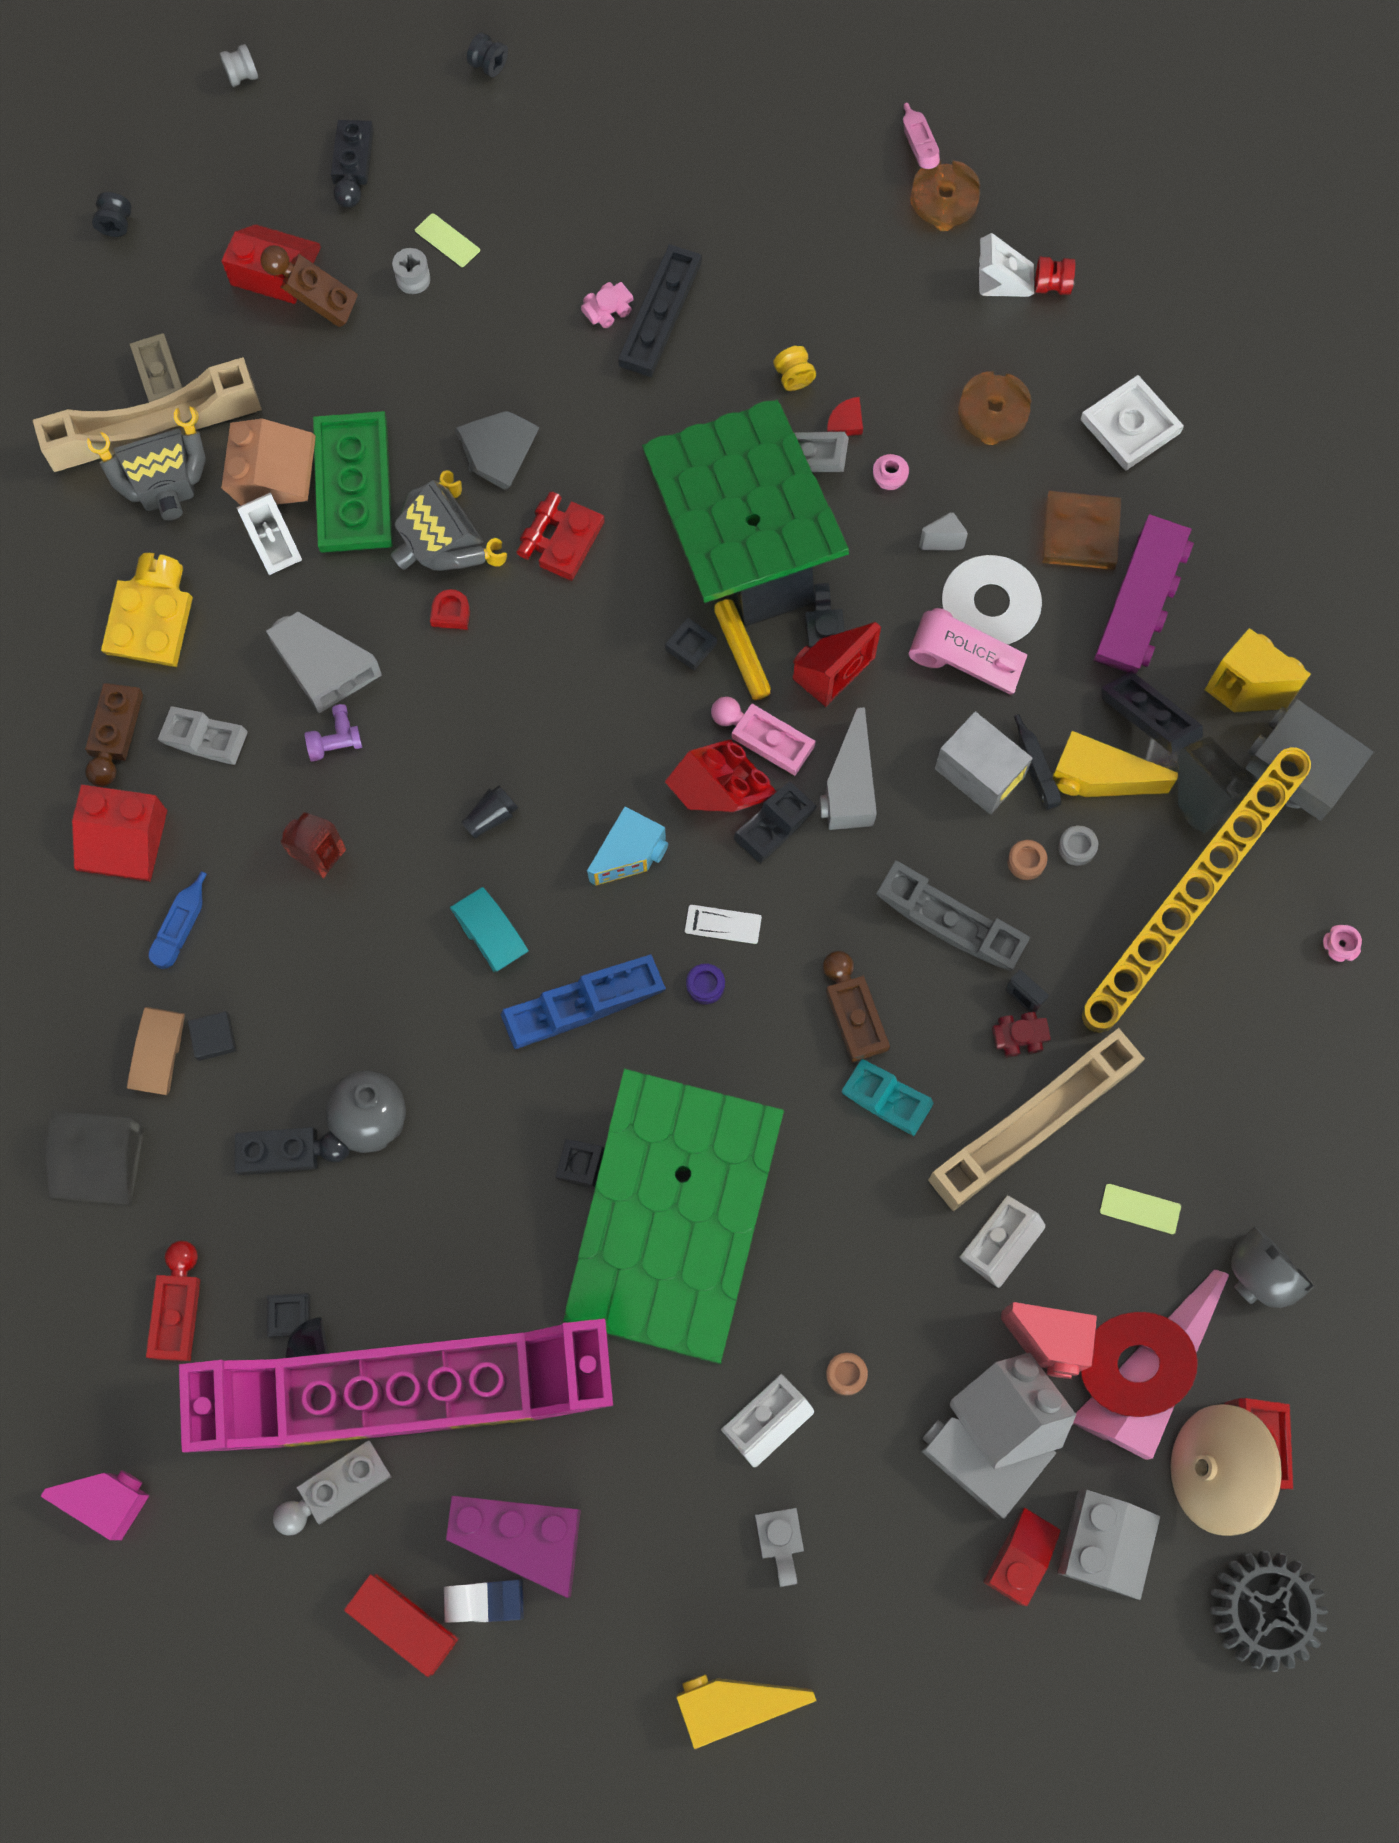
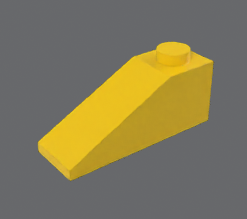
M1072 731L1053 774V780L1061 792L1071 796L1101 797L1162 794L1170 792L1179 773Z
M706 1674L682 1683L684 1691L677 1694V1700L694 1749L816 1701L812 1689L719 1678L708 1682Z

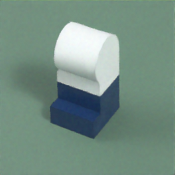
M523 1579L444 1587L445 1623L524 1619Z

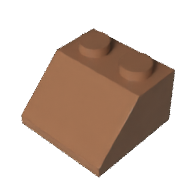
M266 419L230 423L221 488L241 506L268 493L272 494L276 505L308 501L316 436L312 432Z

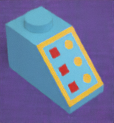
M624 807L587 870L589 882L596 886L648 871L653 861L659 863L667 850L668 842L665 841V827Z

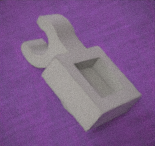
M797 1508L755 1515L762 1559L775 1557L780 1587L797 1584L792 1554L804 1552Z

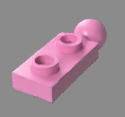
M731 697L718 698L712 705L711 715L718 725L736 726L732 732L733 740L794 776L815 747V740L754 704L750 705L745 714L741 712L739 703Z

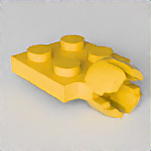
M143 553L138 559L135 576L130 581L117 580L101 651L106 655L177 667L193 597L187 592L180 591L179 585L183 566L179 564L178 560L160 554L158 560L154 559L155 553Z

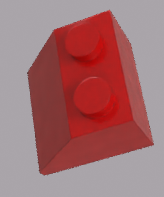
M256 224L235 231L221 260L230 285L295 304L297 298L280 288L285 276L283 274H268L262 268L260 262L261 253L265 248L275 245L287 252L289 262L300 254L314 264L321 248L320 243Z
M81 784L72 819L74 869L81 872L151 882L167 815V809L159 798L151 794Z

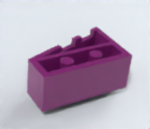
M452 1496L446 1540L569 1598L572 1592L581 1510Z

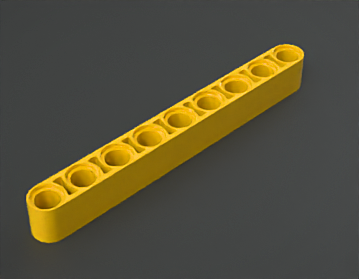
M1294 747L1284 749L1269 765L1088 999L1082 1010V1020L1089 1030L1100 1033L1108 1031L1130 1006L1306 778L1311 769V761L1305 751ZM1290 761L1294 763L1299 770V775L1293 777L1284 774L1280 767L1281 762ZM1261 791L1271 793L1275 798V806L1265 807L1258 802L1257 793ZM1238 821L1247 823L1252 829V836L1248 838L1238 836L1233 829V823ZM1210 853H1224L1228 858L1229 866L1226 868L1215 867L1210 861ZM1190 882L1200 883L1205 889V897L1202 899L1190 897L1186 891V884ZM1167 912L1177 914L1181 918L1182 927L1178 930L1166 928L1162 922V915ZM1145 942L1153 944L1158 950V958L1153 961L1144 960L1139 955L1138 946ZM1120 973L1129 974L1134 979L1135 988L1129 992L1119 990L1115 986L1114 977ZM1098 1003L1106 1005L1111 1011L1110 1021L1106 1023L1095 1021L1090 1014V1008Z

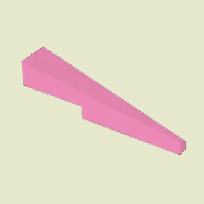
M1213 1270L1168 1317V1319L1177 1323L1188 1334L1194 1344L1196 1353L1229 1277V1274ZM1140 1345L1122 1364L1119 1372L1124 1378L1132 1382L1147 1381L1159 1369L1158 1355L1151 1348ZM1091 1397L1076 1412L1073 1424L1104 1441L1109 1440L1148 1460L1154 1457L1174 1406L1156 1415L1131 1417L1112 1412Z

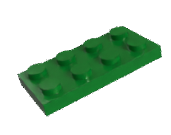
M385 411L313 417L314 435L316 436L314 455L317 537L320 553L393 547L388 432Z

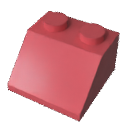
M1017 1302L1011 1303L1002 1310L1001 1320L1025 1352H1030L1040 1367L1047 1368V1375L1071 1379L1072 1375H1079L1080 1371L1092 1366L1096 1315Z

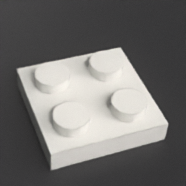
M1139 375L1085 410L1080 419L1125 471L1178 436L1184 427Z

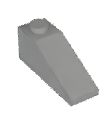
M865 707L857 708L827 780L825 795H819L821 818L827 817L829 830L874 827L877 812Z

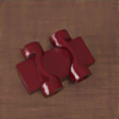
M1036 1012L1024 1013L1021 1015L1022 1020L1014 1022L1012 1015L998 1018L999 1025L992 1026L996 1050L1004 1049L1005 1057L1020 1055L1019 1046L1027 1045L1029 1054L1044 1051L1042 1043L1051 1041L1047 1018L1037 1019Z

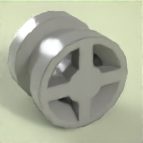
M246 44L238 46L237 51L231 53L228 51L220 52L223 66L232 87L240 85L241 80L247 78L250 80L258 79L256 68Z
M406 248L397 252L393 257L392 265L397 286L400 290L407 294H417L426 290L430 284L431 277L424 253L416 248Z

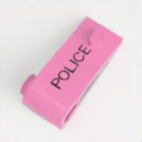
M934 608L932 611L923 613L908 653L913 661L922 666L940 668L945 664H949L1009 695L1015 692L1027 658V654L953 618L950 612L941 608Z

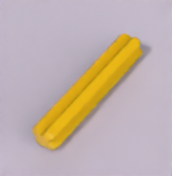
M725 599L717 602L714 612L752 699L760 700L769 696L771 687L733 600Z

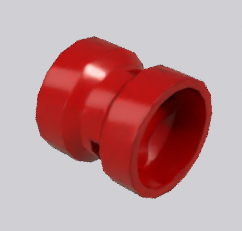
M1039 256L1035 275V293L1046 294L1049 290L1057 291L1060 295H1071L1075 277V259L1063 258L1061 261H1053L1050 257Z

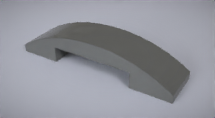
M895 860L876 893L881 899L915 924L960 950L1009 971L1014 969L1031 938L1030 936L998 918L993 922L927 884L928 878Z

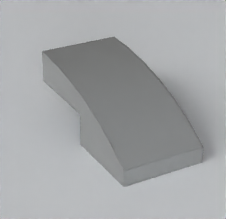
M171 706L157 740L197 756L235 765L248 731L242 725L209 719L203 712Z

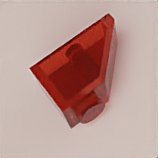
M303 812L298 820L294 819L286 826L282 834L283 838L280 841L287 854L321 878L326 876L346 851V847L334 824L306 812Z

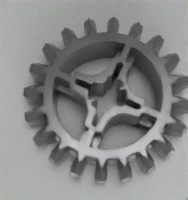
M1267 1550L1259 1551L1257 1560L1252 1553L1243 1554L1242 1561L1244 1567L1237 1561H1230L1228 1566L1233 1574V1578L1225 1573H1219L1217 1579L1226 1586L1225 1590L1212 1589L1211 1595L1214 1598L1222 1599L1221 1607H1210L1211 1614L1222 1615L1223 1621L1213 1626L1214 1631L1218 1633L1229 1632L1224 1638L1222 1645L1227 1649L1238 1645L1235 1658L1239 1661H1244L1250 1656L1251 1667L1255 1669H1261L1264 1662H1266L1269 1671L1278 1672L1280 1660L1287 1669H1293L1296 1664L1294 1654L1302 1661L1309 1660L1310 1655L1305 1645L1319 1648L1321 1642L1313 1636L1314 1631L1326 1632L1327 1626L1324 1623L1317 1622V1614L1325 1615L1329 1611L1325 1606H1316L1315 1600L1324 1596V1592L1318 1588L1309 1589V1586L1315 1580L1313 1573H1305L1299 1577L1302 1570V1563L1300 1561L1293 1560L1287 1566L1286 1554L1276 1553L1272 1561V1557ZM1265 1573L1273 1574L1280 1578L1276 1585H1270L1268 1590L1262 1594L1245 1586L1256 1576ZM1290 1589L1294 1592L1298 1602V1620L1294 1618L1289 1610V1600L1292 1596V1593L1289 1591ZM1239 1600L1249 1611V1620L1245 1626L1248 1629L1247 1633L1242 1628L1238 1616ZM1257 1601L1274 1603L1275 1606L1270 1609H1276L1275 1616L1280 1620L1264 1618L1263 1614L1267 1612H1262V1605ZM1276 1627L1291 1634L1288 1640L1274 1647L1265 1648L1257 1644L1261 1636H1267Z

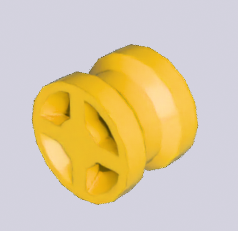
M803 346L789 347L781 351L773 360L776 371L782 374L781 382L787 391L802 389L808 386L816 377L815 368L807 362L808 353Z

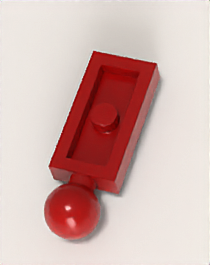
M176 1241L165 1252V1263L171 1270V1276L156 1275L146 1358L191 1361L201 1279L187 1277L188 1271L196 1265L198 1260L196 1248L188 1241Z

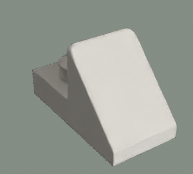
M990 233L980 239L981 255L979 257L980 294L983 296L1020 297L1033 295L1034 264L994 234Z

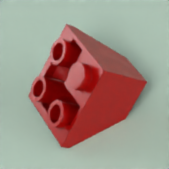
M731 739L690 750L665 780V783L690 810L735 812L765 802L777 792L770 784L769 778L762 771L758 770L746 757L743 748Z

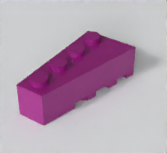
M1150 514L1148 515L1139 533L1136 547L1126 569L1127 574L1118 591L1113 611L1109 616L1093 661L1127 673L1132 671L1137 674L1141 666L1148 667L1155 646L1149 645L1154 631L1161 632L1168 615L1167 611L1162 610L1166 597H1174L1181 577L1175 575L1179 562L1187 563L1194 542L1188 541L1191 528Z

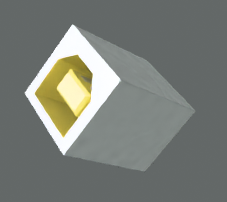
M975 711L941 747L935 770L991 815L1025 778L1033 758Z

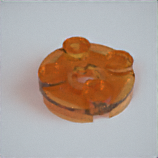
M940 160L936 167L931 169L921 168L917 172L913 182L910 202L916 213L923 220L934 224L939 230L948 231L953 226L966 222L975 214L980 199V181L976 173L966 164L954 160L952 165L941 164ZM941 189L944 192L951 190L953 193L951 197L946 198L940 196L939 190Z
M994 371L984 372L973 377L965 385L959 402L958 413L963 425L970 433L979 437L985 444L994 445L999 441L1015 437L1025 428L1031 412V395L1026 385L1014 375L1006 373L1004 377L994 375ZM991 401L994 404L1002 403L1001 411L993 412L989 410L988 402Z

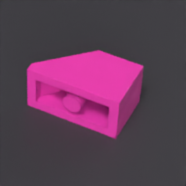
M121 1470L118 1475L101 1473L46 1488L41 1497L107 1539L122 1540L150 1495L139 1489L142 1485L139 1479Z

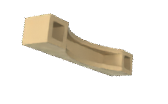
M242 357L208 367L198 378L185 387L146 404L109 411L67 409L34 419L33 424L41 451L53 471L57 472L100 459L99 454L93 453L87 444V439L89 438L94 449H103L106 446V440L100 432L106 434L110 440L109 451L111 455L115 454L113 448L180 428L182 433H185L184 427L178 425L174 420L176 408H179L181 420L185 423L190 422L192 419L189 406L197 410L199 419L194 425L195 430L262 409L251 375Z
M1118 1028L1024 1105L937 1168L931 1174L928 1181L951 1210L955 1211L1133 1072L1145 1058Z

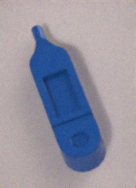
M201 871L197 880L192 885L178 893L157 934V938L149 950L150 961L160 969L169 968L174 964L180 953V948L182 949L201 911L203 903L202 883L207 875L205 872Z

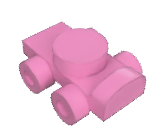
M608 282L602 286L597 295L590 293L584 298L581 311L593 325L599 322L603 328H608L614 322L611 314L615 311L621 318L629 315L632 309L628 303L633 301V296L622 282L615 286Z

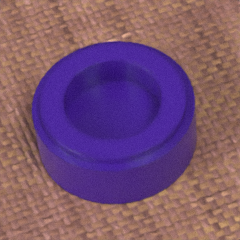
M712 964L697 965L688 973L686 979L687 992L697 1003L712 1004L719 1000L724 993V975L719 968Z

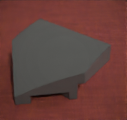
M505 411L456 427L455 432L458 441L461 440L468 459L469 472H475L477 475L507 491L540 427L509 411Z

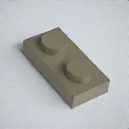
M164 333L130 343L149 402L163 398L183 388Z

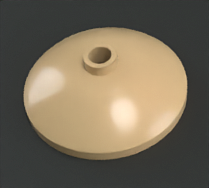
M1219 1404L1199 1410L1186 1421L1176 1437L1171 1456V1479L1180 1506L1197 1526L1217 1535L1234 1536L1247 1533L1259 1526L1268 1517L1276 1503L1280 1490L1281 1461L1273 1436L1257 1416L1238 1406Z

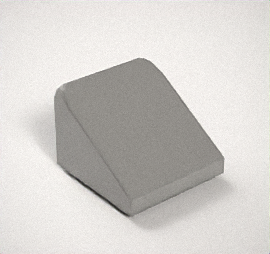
M950 512L923 527L919 547L921 550H961L965 546L968 534L954 512Z

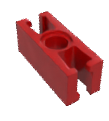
M370 1574L344 1609L347 1614L427 1677L434 1675L459 1640L457 1636L378 1574Z

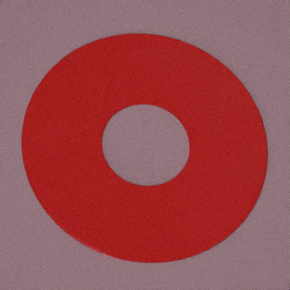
M1131 1312L1116 1316L1095 1330L1092 1366L1081 1371V1375L1088 1392L1106 1409L1124 1416H1152L1172 1408L1187 1395L1197 1374V1353L1188 1334L1174 1321L1154 1313ZM1134 1345H1144L1151 1348L1159 1358L1157 1373L1151 1379L1144 1382L1129 1381L1121 1375L1118 1369V1359L1121 1353Z

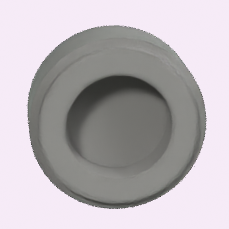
M1078 825L1068 828L1059 840L1058 850L1060 856L1067 863L1075 866L1089 863L1098 850L1097 836L1091 829L1085 826Z

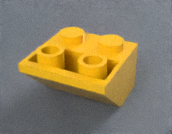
M1249 628L1221 660L1204 690L1233 712L1277 710L1281 707L1286 709L1311 673L1305 670L1299 660L1286 656L1274 647L1268 637L1263 634H1257Z

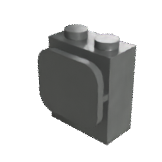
M1297 699L1289 710L1281 707L1271 720L1269 726L1274 730L1268 738L1261 734L1247 753L1253 756L1245 769L1252 773V778L1256 783L1282 750L1294 747L1305 751L1310 758L1311 769L1285 805L1291 808H1302L1322 821L1374 751ZM1290 761L1281 762L1280 767L1284 774L1293 777L1299 775V770L1294 763Z

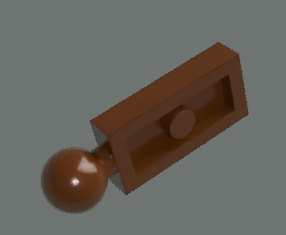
M273 245L263 250L260 257L262 268L268 274H283L285 276L280 288L338 327L346 324L358 296L357 293L300 254L289 262L287 252L279 246Z
M103 683L85 748L89 756L96 757L88 762L85 769L87 780L94 786L105 787L115 780L116 767L112 759L126 761L143 698L140 688Z
M834 951L829 953L823 962L825 975L830 980L836 981V984L827 987L826 993L851 1062L889 1051L890 1044L864 975L851 979L850 976L854 969L852 958L843 951Z

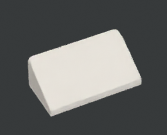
M1007 1195L962 1253L960 1259L991 1284L999 1288L1043 1232L1045 1224L1037 1212Z
M780 1374L731 1419L721 1431L753 1467H757L813 1415L814 1410L806 1398Z

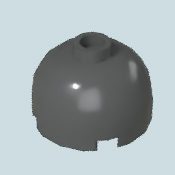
M370 1070L353 1072L342 1078L331 1090L326 1106V1119L329 1131L341 1140L349 1150L361 1153L380 1151L387 1147V1143L393 1141L402 1132L406 1118L404 1096L395 1081L383 1073Z
M1255 1226L1242 1237L1234 1248L1231 1264L1232 1270L1239 1280L1234 1287L1250 1304L1258 1300L1268 1307L1283 1308L1299 1301L1315 1286L1300 1268L1296 1271V1266L1289 1260L1290 1257Z

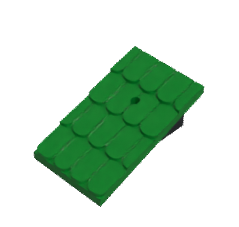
M778 400L760 402L750 409L728 413L715 421L692 425L682 432L659 436L642 445L644 455L704 603L733 594L745 627L814 604L813 566L849 555V548L832 510L826 502L817 479L811 471L797 437L793 433Z
M624 1069L563 1322L605 1319L606 1330L609 1335L721 1364L784 1110ZM679 1176L690 1177L688 1181L683 1183L679 1182L676 1178Z

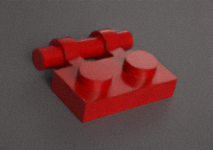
M549 492L545 501L539 502L535 510L536 517L530 528H525L520 536L521 544L516 553L524 559H529L533 551L536 550L542 553L539 559L541 568L573 581L604 524V515L572 501L566 512H561L557 509L562 500L561 496L555 492ZM548 524L557 527L551 539L542 536Z

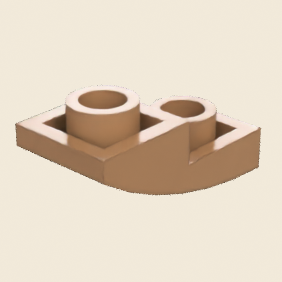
M150 1007L144 1008L135 1042L127 1089L167 1095L170 1092L175 1055L180 1049L185 1013Z

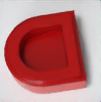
M453 589L440 592L432 603L431 627L468 630L470 607L466 596L460 591Z

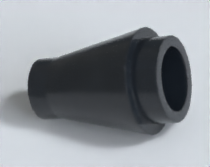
M498 785L493 790L490 788L461 823L476 839L481 834L513 818L512 813L518 809V806L503 788Z

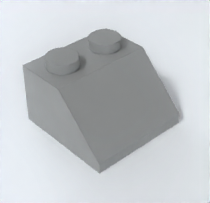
M1030 1352L994 1363L956 1395L949 1405L993 1469L1062 1448L1076 1417V1413Z
M1090 1490L1078 1491L1057 1574L1141 1600L1160 1516L1128 1502Z

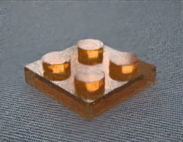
M1049 491L1046 501L1042 563L1115 570L1118 563L1121 498Z

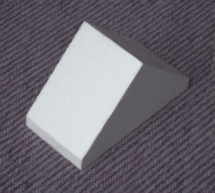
M271 493L237 507L245 528L269 575L302 561Z

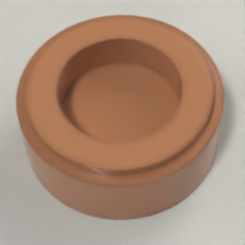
M1023 840L1016 843L1008 855L1007 863L1009 870L1014 876L1022 880L1037 878L1042 874L1047 864L1045 849L1033 840Z
M841 1353L835 1356L828 1364L826 1370V1379L833 1391L841 1395L856 1394L864 1387L868 1378L866 1364L859 1356L852 1353Z

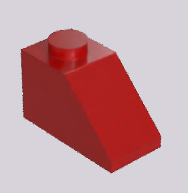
M1023 1508L983 1582L1017 1604L1028 1606L1049 1566L1061 1530L1028 1509Z

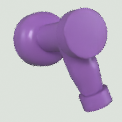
M339 704L332 708L336 734L321 737L317 731L305 732V740L311 762L321 760L324 757L325 751L354 746L355 749L362 748L358 726L350 727L347 707L345 705Z

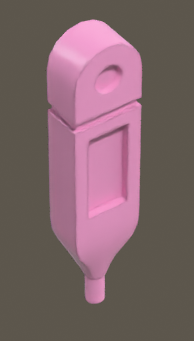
M905 103L903 105L905 109V116L903 117L904 132L916 156V160L919 166L924 169L934 168L940 162L938 145L924 115L921 112L913 111L909 104Z

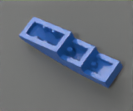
M650 954L583 975L578 982L543 992L537 999L503 1009L500 1015L515 1050L623 1010L664 992L666 988Z

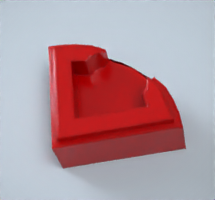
M860 397L845 400L832 411L828 420L827 432H845L847 436L862 435L863 423Z

